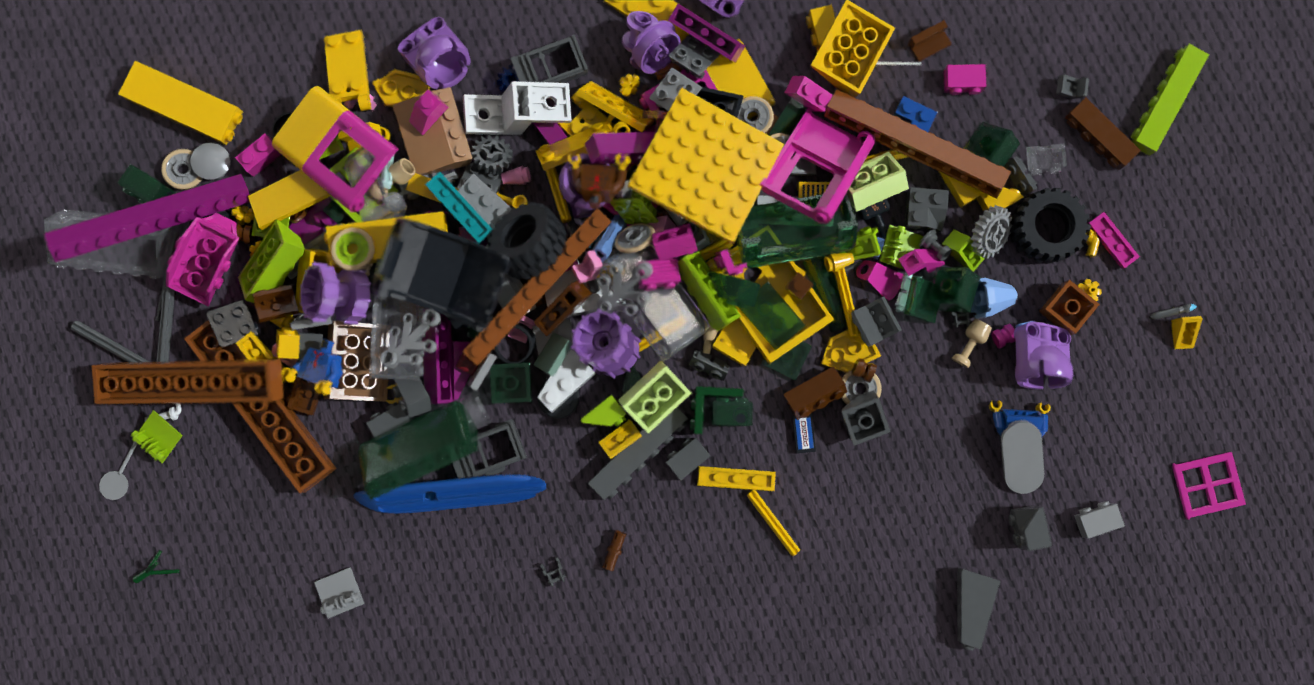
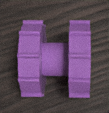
M312 262V266L305 270L302 285H300V305L304 312V318H311L313 322H326V319L334 315L335 312L336 320H341L344 324L358 325V321L366 317V311L371 302V283L366 275V270L350 271L343 269L335 274L334 267L327 266L324 263Z
M597 309V312L590 313L587 316L582 315V320L577 324L575 330L572 329L573 346H571V349L581 357L580 361L586 366L591 364L593 371L598 375L602 373L613 379L627 371L630 373V369L635 364L637 358H641L639 356V343L641 340L633 334L632 328L627 323L623 325L619 321L620 317L615 312L610 314Z

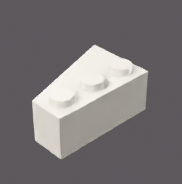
M570 349L556 374L549 377L538 396L539 400L551 413L595 375V372L589 365L586 366L580 361L581 357L573 349Z

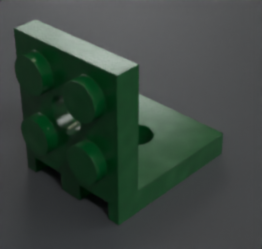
M696 387L695 399H691V411H694V418H690V430H693V434H702L704 396L742 398L744 389Z

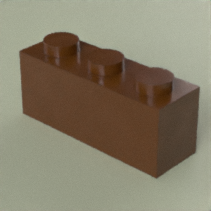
M833 366L783 395L793 415L799 420L800 418L808 417L811 412L818 408H824L829 402L842 398L847 393L845 382Z

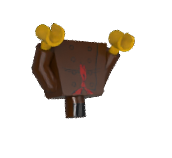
M577 153V160L572 162L571 154H569L568 161L573 166L571 169L573 185L578 194L583 195L584 201L589 202L590 208L596 210L600 208L601 202L610 203L614 196L625 187L627 172L625 166L630 163L627 155H625L623 163L620 162L621 155L618 154L615 160L619 167L618 165L581 164V168H579L578 164L581 162L580 155Z

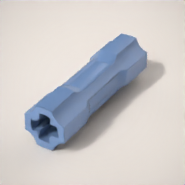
M614 215V217L610 218L612 222L606 227L601 238L591 250L595 251L602 263L604 260H607L612 252L617 235L627 226V223L620 215Z

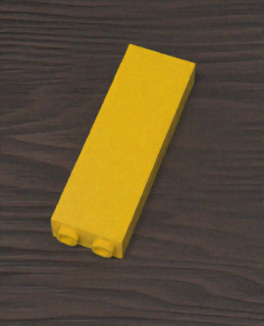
M137 61L134 62L118 93L130 102L225 145L233 139L234 129L236 125L241 123L243 118V111L237 106Z
M443 211L402 217L448 232L446 214ZM398 217L327 226L326 233H324V240L328 244L329 251L326 252L327 262L334 268L340 267L332 257L331 245L335 236L347 228H359L367 232L371 236L375 248L370 263L381 262L394 222ZM356 244L349 245L348 253L355 254L358 251V246Z

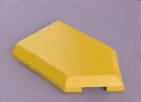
M396 69L389 72L383 78L372 82L384 104L389 107L422 95L427 90H430V87L418 75Z
M846 330L829 338L821 364L828 367L834 366L835 369L847 373L853 369L858 358L868 363L881 355L875 344L869 347L863 342L861 333L859 336L850 337L849 330Z

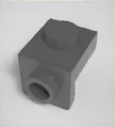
M1065 74L1059 75L1056 94L1070 99L1086 97L1089 78L1076 79Z

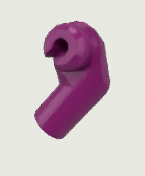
M318 211V213L313 215L316 223L323 222L327 226L337 225V221L324 211Z

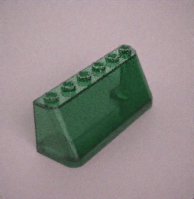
M847 193L830 222L826 224H820L780 201L752 206L736 237L741 262L746 263L747 267L745 268H755L846 252L853 249L856 245L858 223ZM823 194L796 199L811 208H815Z
M458 401L450 402L361 444L358 449V459L364 489L369 499L373 500L478 451V429L464 405Z

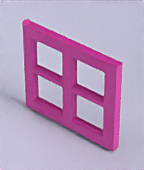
M1232 452L1185 463L1172 464L1183 511L1187 520L1191 517L1246 505ZM1225 461L1229 478L1212 481L1208 465ZM1199 467L1203 484L1186 487L1182 471ZM1231 483L1235 499L1217 503L1214 486ZM1205 489L1209 505L1192 509L1188 492Z

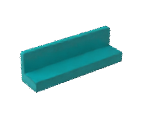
M441 172L425 184L478 244L492 232L493 229Z

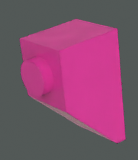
M427 90L414 104L409 122L421 135H424L449 107L435 93Z

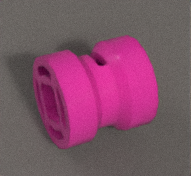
M1011 324L1003 326L1001 330L996 329L991 332L992 339L999 349L1005 347L1006 343L1016 341L1014 338L1015 329Z

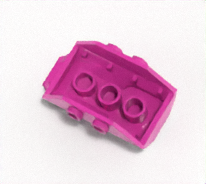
M218 213L206 218L196 217L183 236L177 240L175 244L177 249L174 255H171L168 259L167 265L169 267L166 271V286L209 307L216 289H219L223 283L222 276L224 272H227L231 266L229 260L239 241L236 231L237 223Z

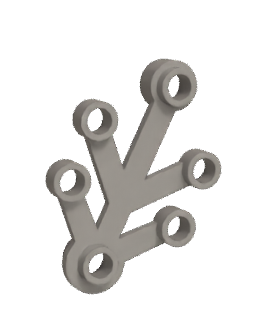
M615 262L609 269L614 279V293L610 296V276L602 274L597 280L602 289V297L598 300L597 307L602 312L612 314L614 311H622L628 316H633L638 311L635 303L622 304L616 301L627 299L635 300L641 305L647 304L650 300V295L647 292L639 293L628 290L640 279H647L652 274L653 268L648 262H641L635 268V274L622 285L623 266Z
M431 309L425 311L422 317L423 323L413 333H411V329L416 323L417 318L411 313H406L403 317V330L394 326L389 331V348L381 355L383 366L388 369L395 368L399 363H410L414 366H420L423 362L421 355L413 353L410 356L402 354L406 350H425L429 353H433L436 350L437 345L431 340H426L425 342L415 341L430 327L437 326L440 323L439 313ZM402 337L401 344L397 347V341Z

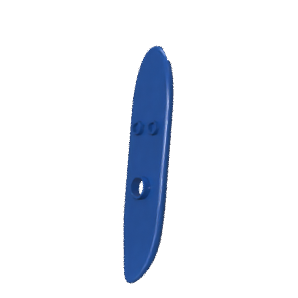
M493 475L396 485L360 491L354 494V498L361 505L382 513H417L523 501L533 498L537 493L544 491L546 483L540 478L527 475Z

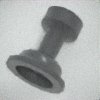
M931 230L921 239L919 247L926 249L932 247L938 253L937 258L940 261H944L951 254L952 249L948 246L942 247L936 242L937 232L936 230Z

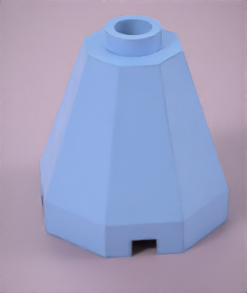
M988 278L970 281L969 285H972V288L968 289L966 293L967 301L969 302L968 306L971 313L975 312L977 314L974 315L976 319L992 316L1014 305L1017 299V291L1012 285Z

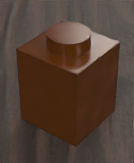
M798 272L786 286V290L801 301L814 284Z

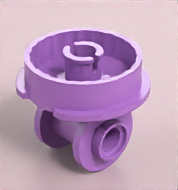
M644 11L630 13L627 16L626 24L631 31L626 32L622 38L624 48L632 52L630 64L647 74L656 73L672 61L668 55L680 44V37L675 33V27L669 21H658L652 14Z

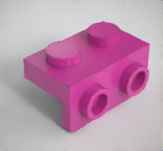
M727 249L714 253L716 256L713 258L715 265L718 269L721 268L723 275L736 276L743 273V268L747 267L746 263L734 265Z

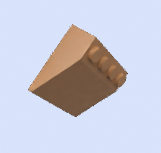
M451 87L431 91L449 108L424 135H421L409 122L414 104L422 95L393 105L408 159L414 165L415 173L422 176L464 167L470 164L473 159Z
M333 321L331 324H328L327 340L334 342L332 353L342 357L343 375L339 379L338 388L330 387L331 393L324 394V399L387 402L388 389L386 388L388 387L389 369L383 366L381 355L389 348L391 325L358 323L356 325L344 324L342 321Z

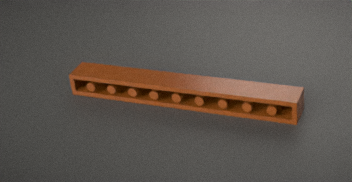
M836 90L827 105L824 117L858 133L868 131L874 135L877 142L996 199L1011 171L1003 166H998L984 157H979L967 149H962L950 141H945L933 133L926 132L914 124H909L897 116H892L880 108H875L863 100L850 96L846 92Z
M596 209L566 241L565 248H562L563 253L561 256H558L557 262L554 265L552 264L546 272H541L537 277L533 276L489 323L487 330L484 329L463 353L478 365L612 221L599 209Z

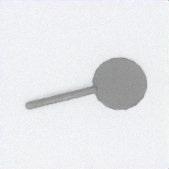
M136 441L131 446L119 472H108L101 478L99 488L105 498L117 500L126 494L128 480L122 473L138 444Z

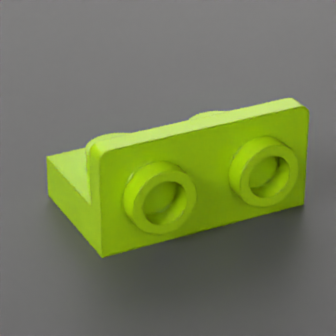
M864 227L856 232L852 230L843 232L837 240L840 253L851 252L854 260L880 255L881 250L876 237L877 227Z

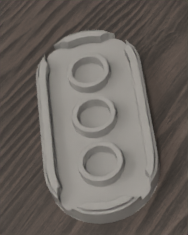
M1027 420L1014 421L1001 434L1003 474L1007 486L1012 491L1026 494L1039 488L1044 480L1042 436L1039 429Z

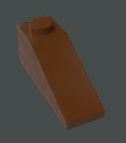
M578 281L569 284L534 321V324L547 337L576 311L592 293L583 283Z

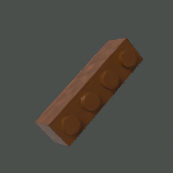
M1087 98L1079 102L1064 117L1068 125L1073 129L1076 128L1081 133L1082 139L1090 142L1098 154L1105 156L1108 159L1109 165L1113 168L1120 170L1125 167L1141 151Z

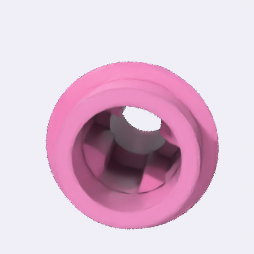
M520 166L501 174L503 184L526 185L527 182L531 181L528 167Z

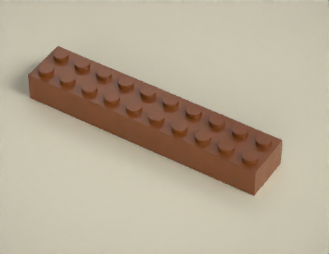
M209 321L184 338L200 361L248 360L236 344L224 348L220 347ZM284 398L271 402H232L299 493L307 492L337 469L295 412L287 408L288 404Z
M281 359L119 362L92 365L95 404L271 402L283 399Z

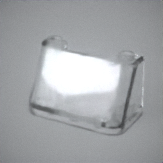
M363 146L351 153L345 161V169L351 188L356 186L375 160V156ZM379 174L363 196L365 200L364 206L359 211L362 222L404 217L407 208L404 199L399 193L385 194Z

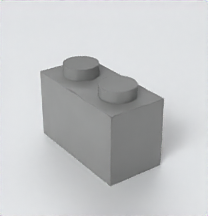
M1104 501L1098 503L1097 508L1091 509V507L1079 510L1080 514L1074 515L1082 538L1089 539L1124 527L1125 525L1117 504Z

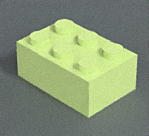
M889 152L863 163L844 197L856 212L909 189L906 172Z
M659 361L618 401L649 433L683 402L691 392L662 361Z

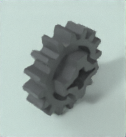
M488 135V139L482 136L481 140H476L475 146H472L473 165H479L478 170L484 168L485 173H488L489 170L493 174L496 173V170L502 173L503 167L509 168V163L512 162L513 151L510 149V144H505V139L500 141L498 136H495L494 139L491 138V135Z

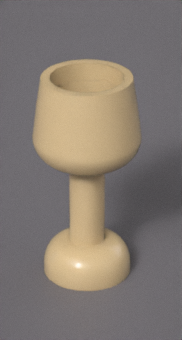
M405 158L400 159L389 167V172L393 177L391 185L394 183L404 185L413 177L415 167L409 160ZM375 181L370 186L374 196L383 200L388 196V189L382 188L380 181Z
M974 319L965 332L969 338L967 345L961 354H955L951 359L969 368L970 360L968 357L976 343L984 344L987 341L992 327L978 319Z

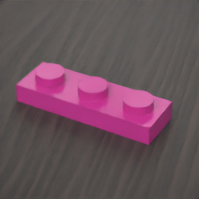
M1105 212L1088 223L1091 225L1090 229L1096 233L1100 242L1122 269L1140 257Z

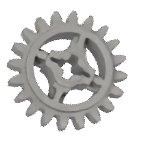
M997 205L994 207L990 206L989 211L984 210V215L979 216L978 222H975L976 226L972 230L973 236L971 237V240H973L971 247H974L973 252L976 255L988 259L989 257H994L995 253L998 254L999 250L1004 248V244L1008 241L1007 238L1011 234L1010 228L1012 227V224H1010L1012 218L1009 217L1011 213L1007 211L1008 209Z

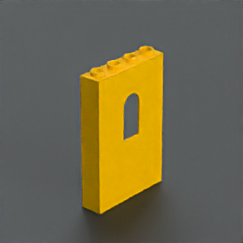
M769 225L764 228L760 226L753 231L754 235L747 238L745 236L737 242L738 245L733 249L727 248L734 265L746 263L747 267L743 268V273L736 276L723 275L721 268L718 269L713 258L706 263L741 315L738 321L767 363L771 364L824 328L834 319L813 288L809 290L801 301L786 290V286L798 272L801 275L803 274ZM774 253L780 255L784 259V261H782L779 258L775 257L767 271H763L769 263V261L771 260ZM749 267L759 268L777 292V295L761 304L745 281V271ZM777 270H784L788 274V276H786L783 272H778L776 274L775 272Z

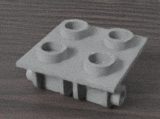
M671 68L649 99L654 101L659 108L669 111L681 88L697 95L702 87L674 68Z
M351 567L314 582L323 604L321 611L323 614L326 613L327 618L365 604Z

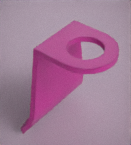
M866 260L858 266L856 271L858 278L867 280L889 301L900 290L903 274L884 265ZM868 265V271L865 274H861V269Z

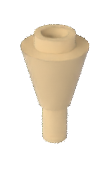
M707 318L706 321H702L704 338L702 353L710 354L712 342L718 331L710 326Z

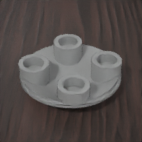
M205 143L193 151L190 162L193 171L199 177L214 180L224 177L230 166V157L222 146L215 143Z

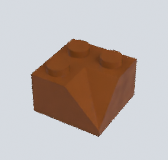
M1067 280L1057 288L1039 312L1054 325L1064 328L1070 335H1074L1100 304L1071 280Z

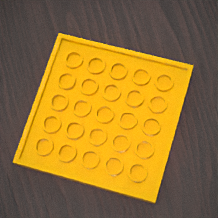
M681 88L628 184V188L733 244L762 188L760 186L764 178L767 179L784 144Z

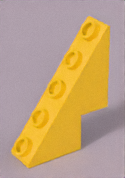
M939 172L960 208L977 199L983 211H989L990 206L994 207L997 205L1007 208L1024 198L1020 191L1003 187L996 199Z

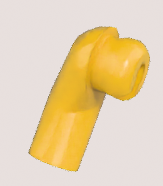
M1090 229L1086 233L1089 236L1086 241L1088 245L1086 255L1096 257L1100 239Z

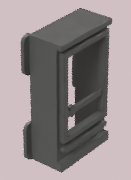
M575 34L516 57H510L519 82H539L531 62L532 59L538 57L542 60L549 78L540 82L566 83L588 75V68ZM571 46L579 68L551 77L544 59L545 55Z
M512 419L495 425L494 429L470 438L465 436L451 441L447 446L458 479L478 477L484 474L492 476L503 472L505 466L528 458L515 422ZM507 429L516 457L488 466L481 447L482 443L479 442V439ZM473 441H476V446L479 448L486 467L479 471L475 470L466 445Z

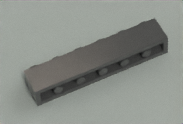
M676 407L652 431L647 433L643 429L640 432L642 437L614 457L588 484L604 500L607 497L611 500L618 493L616 488L620 484L625 486L632 479L630 475L635 470L639 472L646 465L644 461L648 457L652 459L660 452L658 447L662 443L666 446L674 438L671 434L675 430L680 432L687 425L685 421L688 418Z

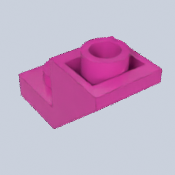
M914 249L899 258V263L908 276L922 268H925L929 274L945 264L944 261H940L937 258L938 253L934 249Z

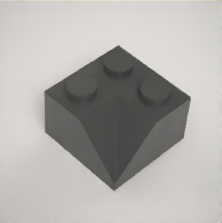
M910 187L906 191L905 229L936 230L937 232H942L948 209L949 190Z
M874 390L855 397L841 410L846 430L854 446L891 432L879 397Z
M1027 506L1010 510L1008 520L1011 527L1013 526L1015 534L1012 537L1015 546L1027 551L1052 546L1043 507Z

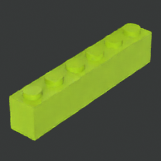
M1188 44L1184 48H1180L1175 54V63L1171 64L1166 71L1168 76L1158 85L1157 90L1159 92L1157 96H1153L1148 104L1150 109L1142 115L1139 121L1141 122L1139 129L1136 128L1131 135L1132 142L1143 153L1150 156L1157 152L1209 56L1208 53Z

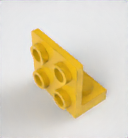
M737 319L722 329L712 348L745 367L756 346Z

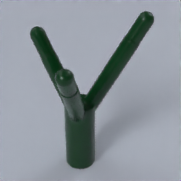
M159 550L149 566L134 576L133 581L138 584L150 575L179 573L180 570L153 571L158 565L156 561L162 553Z

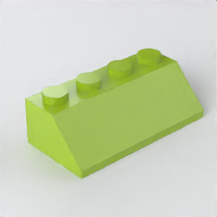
M275 220L238 276L246 301L254 303V293L282 286L288 273L294 269L295 263L304 254L305 248L301 238L280 220Z
M700 252L687 255L678 262L681 280H684L689 294L695 297L699 309L706 314L708 322L713 329L719 331L741 317Z

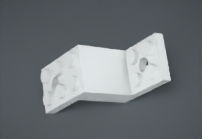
M512 81L502 96L464 94L465 134L521 135L532 122L570 123L569 83ZM546 99H553L555 107H549L546 104ZM480 110L487 112V119H482L479 116Z

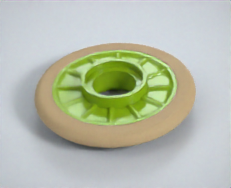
M347 228L339 232L333 239L331 254L335 263L341 268L350 271L359 270L367 266L372 260L375 249L374 242L371 236L364 230ZM356 244L358 251L355 254H349V245Z

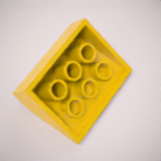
M845 0L810 66L837 89L855 98L863 90L895 28L851 1Z

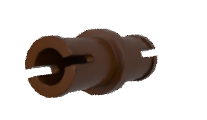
M615 530L612 542L607 547L608 553L602 565L603 568L614 571L618 556L622 553L621 548L627 535L626 533Z

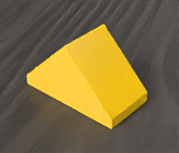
M1201 316L1181 317L1171 320L1174 349L1194 348L1202 322Z

